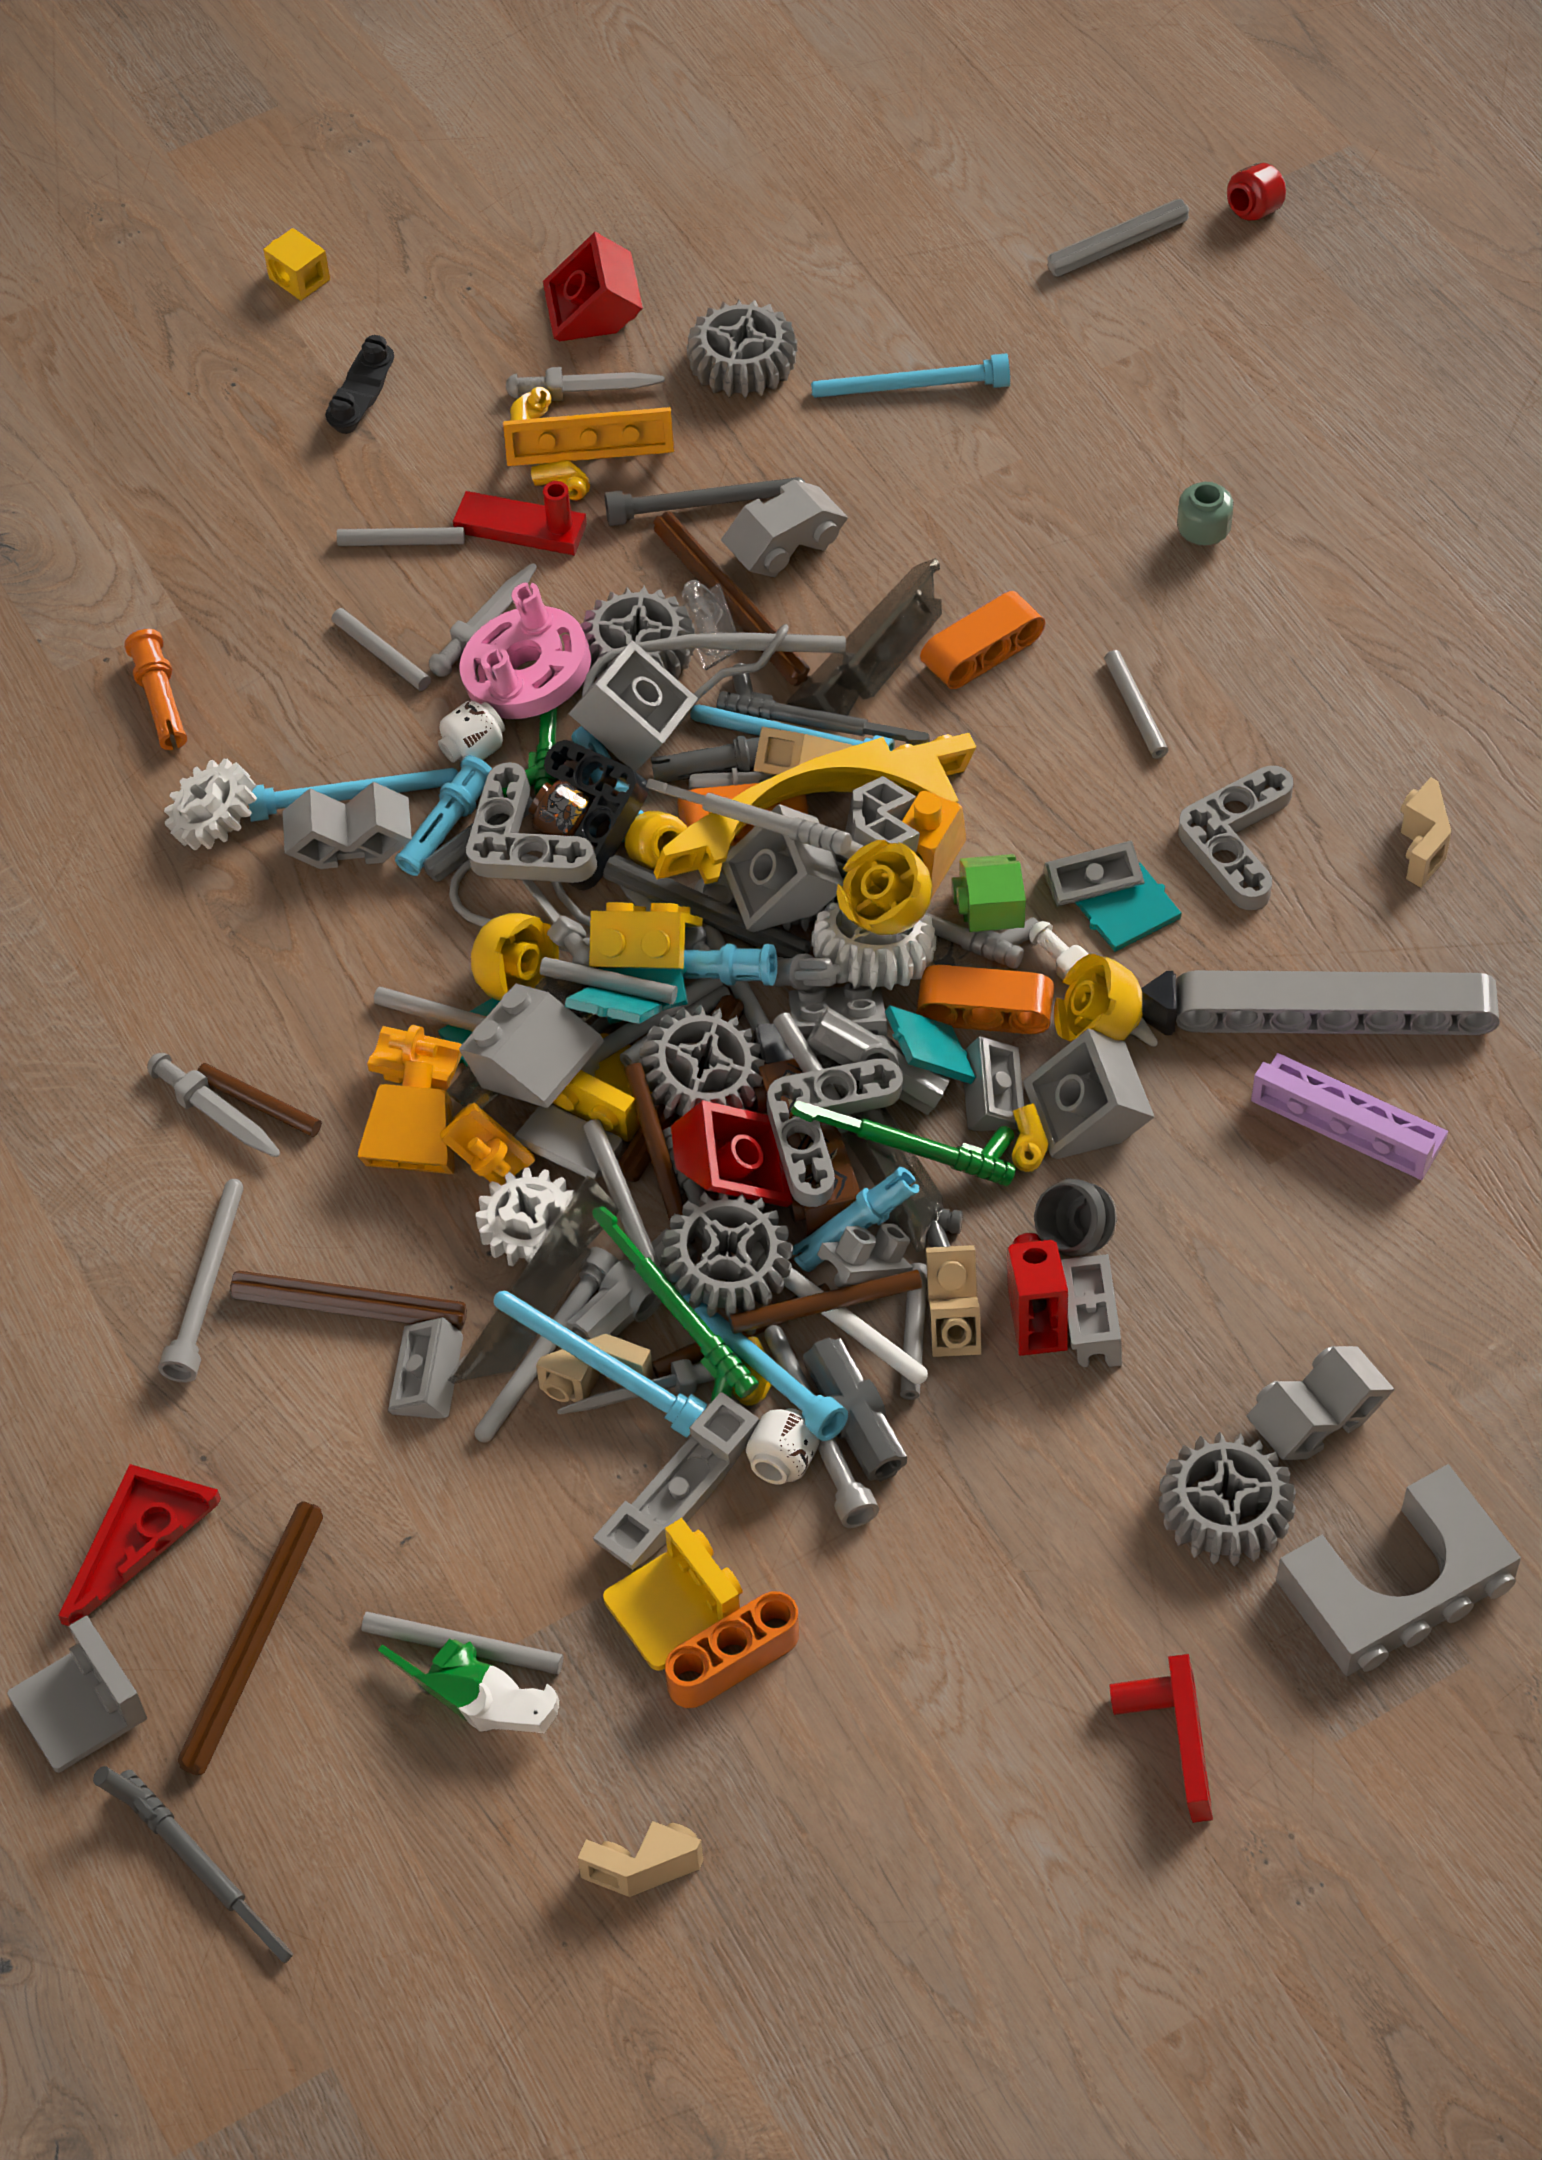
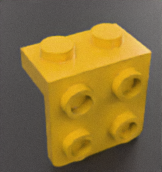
M608 902L606 903V911H591L589 967L684 969L685 927H702L703 918L690 915V907H680L678 904L651 903L650 911H646V907L634 906L633 903Z
M602 1033L600 1035L602 1036V1038H605L609 1034ZM631 1045L625 1046L600 1062L599 1069L595 1071L594 1077L580 1070L553 1101V1104L586 1121L598 1119L601 1121L604 1130L620 1136L624 1141L629 1142L641 1126L634 1105L635 1098L631 1095L624 1072V1065L620 1061V1054L630 1048Z
M683 1518L665 1528L667 1552L610 1586L603 1594L604 1604L649 1666L656 1671L665 1669L666 1658L675 1647L740 1609L739 1595L743 1593L741 1585L733 1572L728 1567L721 1570L713 1560L714 1551L706 1536L699 1529L692 1532Z

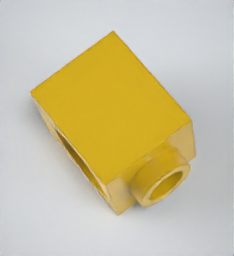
M294 228L273 240L263 249L269 279L300 301L330 280L326 251Z

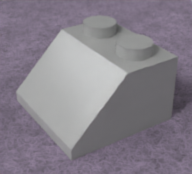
M631 640L569 712V715L609 749L616 758L636 772L665 742L698 698L638 644Z
M778 804L771 811L787 817H799L820 824L817 817ZM757 826L728 852L726 862L722 863L746 929L751 932L816 915L837 895V885L843 886V879L830 851L791 840L789 836Z
M515 984L502 997V1000L482 1023L474 1029L473 1033L461 1045L459 1050L482 1088L548 1108L604 1043V1040L598 1032L570 1009L566 1008L549 992Z
M1089 1028L1023 1080L1031 1104H1035L1052 1158L1060 1159L1122 1143L1155 1117L1125 1041L1114 1040Z

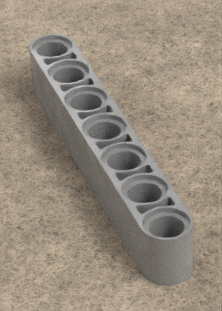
M1188 971L1176 978V1022L1181 1029L1188 1032L1480 1035L1492 1032L1500 1024L1496 980L1484 973Z

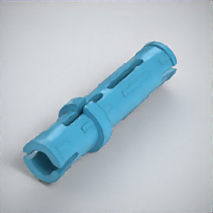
M899 1167L877 1186L870 1190L864 1188L856 1195L855 1202L807 1238L793 1246L792 1255L802 1253L794 1258L796 1263L803 1270L811 1272L824 1261L817 1255L822 1243L839 1242L846 1226H860L867 1229L873 1224L881 1225L888 1220L889 1213L919 1192L918 1184L909 1186L916 1181L915 1177L906 1168Z

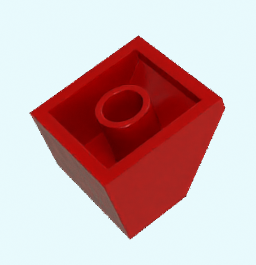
M597 232L590 235L543 280L553 338L559 342L616 334L629 321L635 319L643 309L631 252Z
M702 1100L671 1125L675 1168L704 1189L737 1197L743 1194L746 1199L755 1201L762 1198L765 1203L784 1207L792 1204V1195L768 1115Z

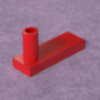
M552 481L543 488L544 505L465 491L453 519V527H464L465 535L575 556L587 526L586 513L571 511L568 486L561 481Z
M1189 1654L1168 1656L1170 1676L1109 1684L1114 1715L1175 1707L1186 1800L1192 1823L1213 1820L1195 1679Z

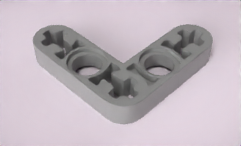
M512 762L495 766L486 778L466 846V854L473 872L478 876L487 878L571 883L582 882L591 877L597 868V860L593 847L587 839L578 836L519 833L530 794V785L526 772L522 766ZM508 786L506 792L508 798H504L502 788ZM504 813L510 816L501 825L493 826L487 823L496 814ZM530 851L543 853L542 857L536 862L523 863L520 861L521 857Z
M1279 766L1260 768L1183 809L1179 818L1178 836L1182 843L1231 901L1239 908L1245 910H1257L1268 903L1271 896L1272 877L1236 833L1283 809L1289 804L1292 798L1293 777L1289 771ZM1265 785H1269L1271 787L1264 790ZM1280 787V791H1276L1274 788ZM1230 801H1240L1248 809L1242 813H1232L1226 810L1224 805ZM1195 823L1197 826L1191 827V824ZM1207 825L1206 832L1201 828V826ZM1220 850H1228L1233 852L1237 859L1230 863H1221L1214 859L1213 854ZM1245 881L1250 887L1243 889V882ZM1259 886V890L1255 891L1252 887Z
M872 1059L784 1076L776 1079L770 1085L767 1091V1114L790 1192L793 1198L801 1205L818 1207L825 1204L831 1198L835 1181L834 1170L819 1121L813 1120V1122H808L797 1116L789 1119L787 1104L785 1101H781V1096L789 1095L792 1101H802L842 1115L884 1108L894 1104L899 1099L902 1091L903 1073L900 1067L893 1061ZM881 1077L884 1083H889L888 1088L880 1089L878 1083H873L874 1078ZM856 1080L859 1081V1089H862V1094L860 1095L856 1094ZM839 1084L846 1088L848 1095L841 1100H831L826 1098L821 1090L826 1085ZM795 1133H804L809 1135L814 1143L808 1149L797 1150L788 1144L787 1138ZM811 1163L813 1178L816 1182H820V1187L817 1189H812L809 1182H805V1166Z

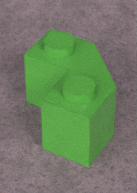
M1009 854L960 858L959 877H951L953 904L958 905V913L963 914L964 922H968L969 932L1025 928L1026 898L1021 864L1019 861H1016V856Z

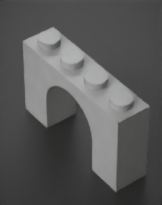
M1449 1464L1409 1485L1406 1488L1401 1509L1432 1550L1439 1565V1578L1424 1591L1414 1595L1395 1597L1370 1590L1353 1576L1323 1534L1280 1558L1276 1582L1346 1677L1361 1668L1364 1672L1375 1669L1388 1658L1389 1652L1403 1644L1408 1648L1417 1645L1430 1634L1431 1628L1445 1620L1449 1623H1454L1462 1619L1472 1610L1476 1602L1487 1596L1491 1599H1496L1508 1592L1516 1582L1515 1577L1521 1557Z

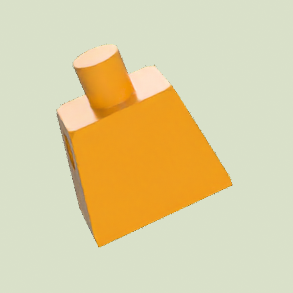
M922 791L917 795L902 822L920 833L916 855H921L923 863L929 870L932 882V899L966 842L963 807L934 793Z
M406 1061L402 1086L379 1085L358 1149L357 1157L365 1166L454 1174V1151L440 1138V1132L453 1121L452 1100L445 1090L431 1088L434 1067L432 1064L421 1061Z

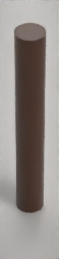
M207 1063L201 1064L197 1071L207 1077L209 1086L311 1137H315L320 1131L321 1120Z

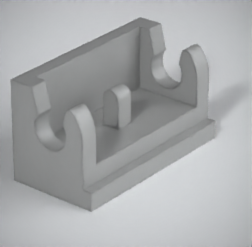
M1109 1254L1061 1260L1068 1287V1324L1072 1349H1076L1079 1365L1088 1367L1091 1355L1104 1354L1105 1361L1109 1367L1122 1366L1121 1335Z

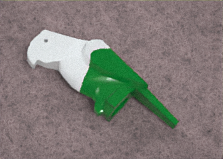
M449 1638L432 1660L433 1664L427 1674L383 1644L378 1648L380 1654L480 1732L491 1729L545 1733L558 1715L559 1698L549 1684H546L544 1691L534 1688L519 1689L518 1685L504 1671L493 1665L478 1661L476 1659L477 1650L470 1641L463 1644Z

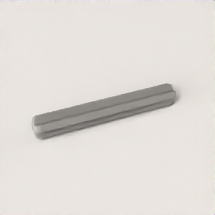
M1175 199L1053 252L1047 257L1048 269L1054 276L1060 277L1181 224L1189 218L1188 205H1185L1182 199Z

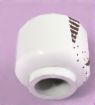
M467 701L441 720L439 729L442 739L438 741V745L443 754L453 763L457 760L462 762L465 756L468 755L484 760L502 746V732L505 731V725L490 704Z
M793 1408L770 1410L762 1415L746 1446L751 1469L762 1480L772 1484L796 1481L807 1470L817 1451L819 1438L807 1428L801 1411Z

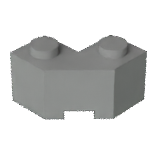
M792 480L780 487L781 494L766 503L763 504L757 499L745 505L721 538V541L750 572L774 578L787 566L790 556L799 544L825 551L828 545L837 538L839 530L849 517L819 486Z
M884 776L853 790L845 832L850 833L852 841L863 846L876 840H886L889 843H903L916 853L920 833L902 822L916 796Z
M376 782L368 785L347 804L310 788L282 811L285 854L319 869L337 868L338 860L365 857L366 864L383 863L412 840L409 798Z
M1358 1346L1328 1347L1313 1360L1312 1366L1314 1368L1303 1381H1274L1259 1392L1256 1397L1258 1403L1246 1417L1282 1460L1309 1459L1324 1449L1322 1440L1341 1427L1347 1433L1360 1427L1395 1390Z

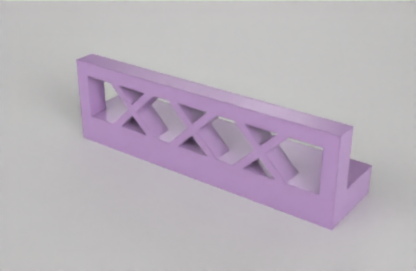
M1277 1053L1271 1064L1263 1062L1254 1076L1252 1102L1420 1180L1424 1178L1447 1139V1130Z

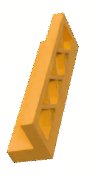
M670 407L503 421L507 466L674 452Z

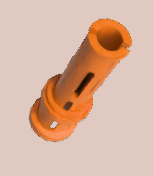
M153 629L138 630L129 635L124 643L126 653L133 658L135 664L133 669L134 680L145 689L161 748L173 750L170 735L172 734L174 735L177 748H181L187 742V734L184 731L169 684L172 667L169 661L163 657L161 651L164 643L160 632Z

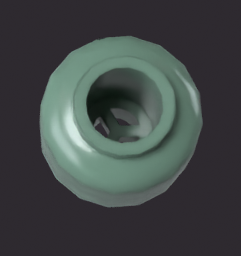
M1206 481L1186 488L1179 498L1177 527L1180 534L1187 541L1197 545L1207 546L1224 540L1231 531L1234 501L1230 492L1223 486Z

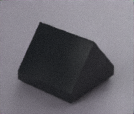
M1165 971L1141 988L1142 1018L1146 1023L1164 1035H1172L1175 1032L1177 1016L1176 974H1174V971Z

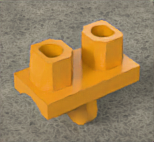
M411 1025L408 1031L382 1026L376 1048L367 1062L368 1070L383 1074L384 1079L387 1081L401 1083L403 1082L406 1061L430 1063L434 1066L431 1088L447 1092L462 1056L459 1050L462 1044L425 1036L424 1028L416 1025Z
M475 1102L465 1106L453 1117V1121L440 1132L441 1140L470 1164L471 1169L478 1176L485 1177L490 1183L493 1181L502 1186L506 1184L505 1175L508 1172L515 1176L535 1161L532 1152Z

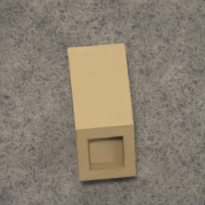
M761 727L753 771L778 775L813 758L855 745L803 733Z
M1432 777L1428 779L1419 791L1413 789L1409 792L1400 810L1404 814L1401 833L1413 840L1406 853V859L1409 860L1406 879L1420 888L1446 860L1451 837V828L1439 782Z
M974 1245L926 1248L932 1357L981 1355L980 1307L977 1298Z
M608 1334L587 1340L651 1380L653 1376L651 1350ZM563 1349L540 1357L536 1364L540 1389L549 1397L560 1402H568L569 1400L578 1402L588 1398L600 1374H602ZM606 1376V1378L609 1379L611 1382L620 1385Z
M652 1821L635 1858L631 1857L627 1849L616 1843L604 1841L600 1845L586 1839L578 1856L581 1878L631 1897L699 1870L703 1863L702 1842L692 1830L683 1825L669 1823L665 1826Z

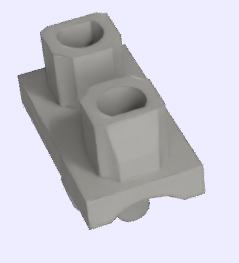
M881 1224L875 1237L867 1229L860 1226H846L839 1242L822 1243L817 1253L821 1260H829L837 1268L838 1273L835 1275L834 1281L836 1286L840 1288L912 1271L913 1269L903 1258L910 1238L895 1224Z

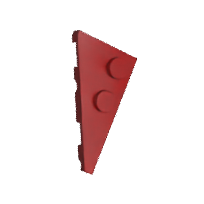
M129 1464L58 1615L62 1625L70 1626L92 1613L218 1506L221 1500L218 1489Z

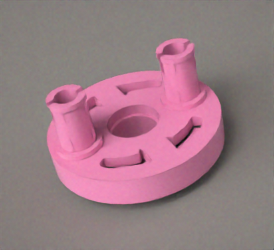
M528 582L518 585L512 591L511 597L517 609L505 612L483 625L470 638L460 659V676L471 701H476L479 704L483 702L490 704L500 718L504 719L529 718L548 712L561 705L580 688L591 665L589 644L578 621L565 611L545 606L538 586L531 583L529 589ZM563 633H568V634H570V636L567 635V634H564L563 636H561V637H562V640H563V642H564V649H565L564 651H562V650H563V648H562V641H561L559 635H561V634H563ZM537 661L528 668L516 670L525 662ZM477 665H478L479 682H477L478 679H477V676H476V668H477Z

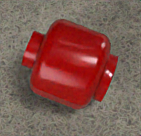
M1255 163L1238 171L1229 180L1227 185L1228 204L1240 218L1247 221L1259 220L1282 207L1286 199L1285 180L1273 165Z

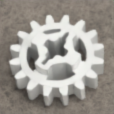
M225 758L219 765L214 760H210L204 771L195 767L193 769L194 777L182 778L180 780L181 790L171 792L169 795L175 802L164 810L169 816L165 821V825L182 845L186 846L188 844L193 850H197L201 844L207 849H211L217 838L226 842L228 840L227 832L232 830L239 831L242 828L240 825L241 817H249L252 814L247 805L255 802L257 799L251 792L256 787V784L237 762L232 764Z
M524 1168L522 1178L516 1179L511 1172H508L505 1175L506 1184L501 1186L493 1181L489 1184L491 1196L479 1197L480 1211L476 1212V1221L481 1242L483 1245L490 1244L491 1254L494 1258L506 1253L508 1265L514 1266L519 1258H525L527 1267L533 1268L535 1258L542 1257L547 1264L552 1263V1251L556 1249L564 1254L569 1251L567 1239L578 1238L577 1224L581 1223L580 1206L577 1204L576 1192L574 1190L567 1191L566 1181L563 1177L556 1179L552 1183L550 1182L549 1170L544 1169L539 1177H532L530 1168Z

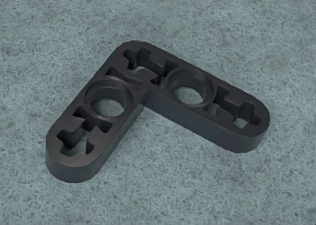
M562 740L555 743L548 750L544 759L546 772L556 780L567 781L594 798L574 836L585 838L591 845L596 847L594 853L597 860V868L591 877L582 882H568L578 890L584 891L597 885L602 878L607 861L617 852L631 824L643 806L649 789L646 788L647 780L630 767L572 741ZM566 760H573L578 763L575 770L564 765ZM603 766L601 778L595 784L589 785V778L593 771ZM617 782L629 787L626 792H619L615 787ZM607 819H611L608 832L604 836L597 838V830L600 824Z

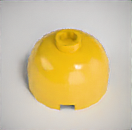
M886 840L873 841L861 847L852 855L843 868L847 872L843 886L837 885L836 894L839 908L858 927L877 935L900 934L912 928L925 915L932 896V882L929 870L921 859L905 844L900 842L889 843Z
M509 913L491 919L481 928L471 951V970L475 982L489 997L501 1001L502 997L515 984L545 992L548 991L550 984H542L547 976L540 974L542 959L548 957L559 960V945L555 944L547 935L548 930L551 928L550 924L543 923L540 920L541 918Z
M1096 954L1084 956L1068 971L1062 982L1069 985L1065 998L1057 997L1054 1005V1025L1057 1034L1062 1039L1072 1042L1089 1028L1114 1040L1124 1041L1139 1025L1142 1018V990L1134 974L1114 959L1101 957Z

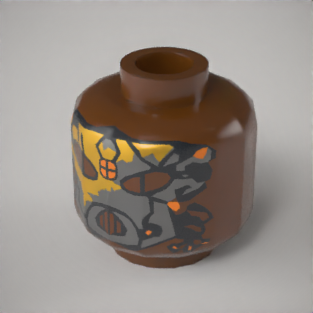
M559 780L553 785L546 782L535 796L528 811L533 815L532 826L543 835L574 836L594 799L567 781Z

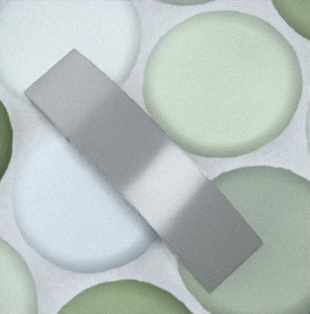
M720 1392L689 1427L691 1437L632 1504L624 1501L593 1537L594 1542L632 1570L645 1562L666 1544L665 1528L680 1518H683L687 1523L709 1498L747 1446L760 1419Z

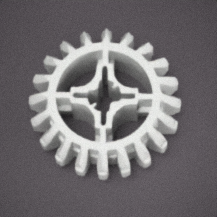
M828 903L825 911L818 913L814 931H812L811 945L814 946L813 954L816 958H829L832 964L839 965L840 973L836 975L837 983L851 982L854 989L862 985L870 986L872 991L875 987L880 986L892 990L894 984L909 986L911 979H922L923 971L933 961L934 951L936 950V936L934 935L935 928L932 925V917L924 915L912 928L900 934L877 935L851 922L839 908V903Z

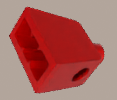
M1023 1233L1017 1236L1013 1244L1007 1248V1286L1019 1356L1067 1351L1068 1287L1057 1242L1053 1240L1042 1241L1038 1234ZM1044 1298L1047 1303L1046 1308L1041 1312L1034 1313L1031 1300Z

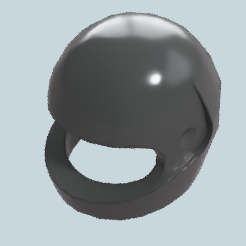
M1070 1178L1054 1184L1043 1192L1036 1203L1034 1212L1035 1228L1042 1241L1053 1240L1057 1242L1059 1253L1065 1256H1080L1104 1247L1113 1237L1118 1220L1115 1203L1108 1192L1096 1184Z

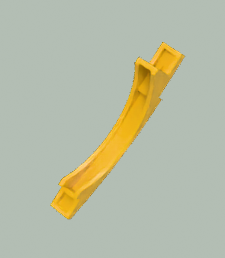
M970 733L953 737L947 734L937 737L932 742L915 746L904 744L890 751L884 737L813 758L748 788L732 800L767 809L783 800L803 794L829 791L853 792V790L884 776L916 797L919 792L927 791L958 803L959 800L947 776L966 770L976 745ZM712 812L704 816L662 848L654 869L656 879L699 870L705 885L718 882L722 863L726 862L729 846L747 823Z

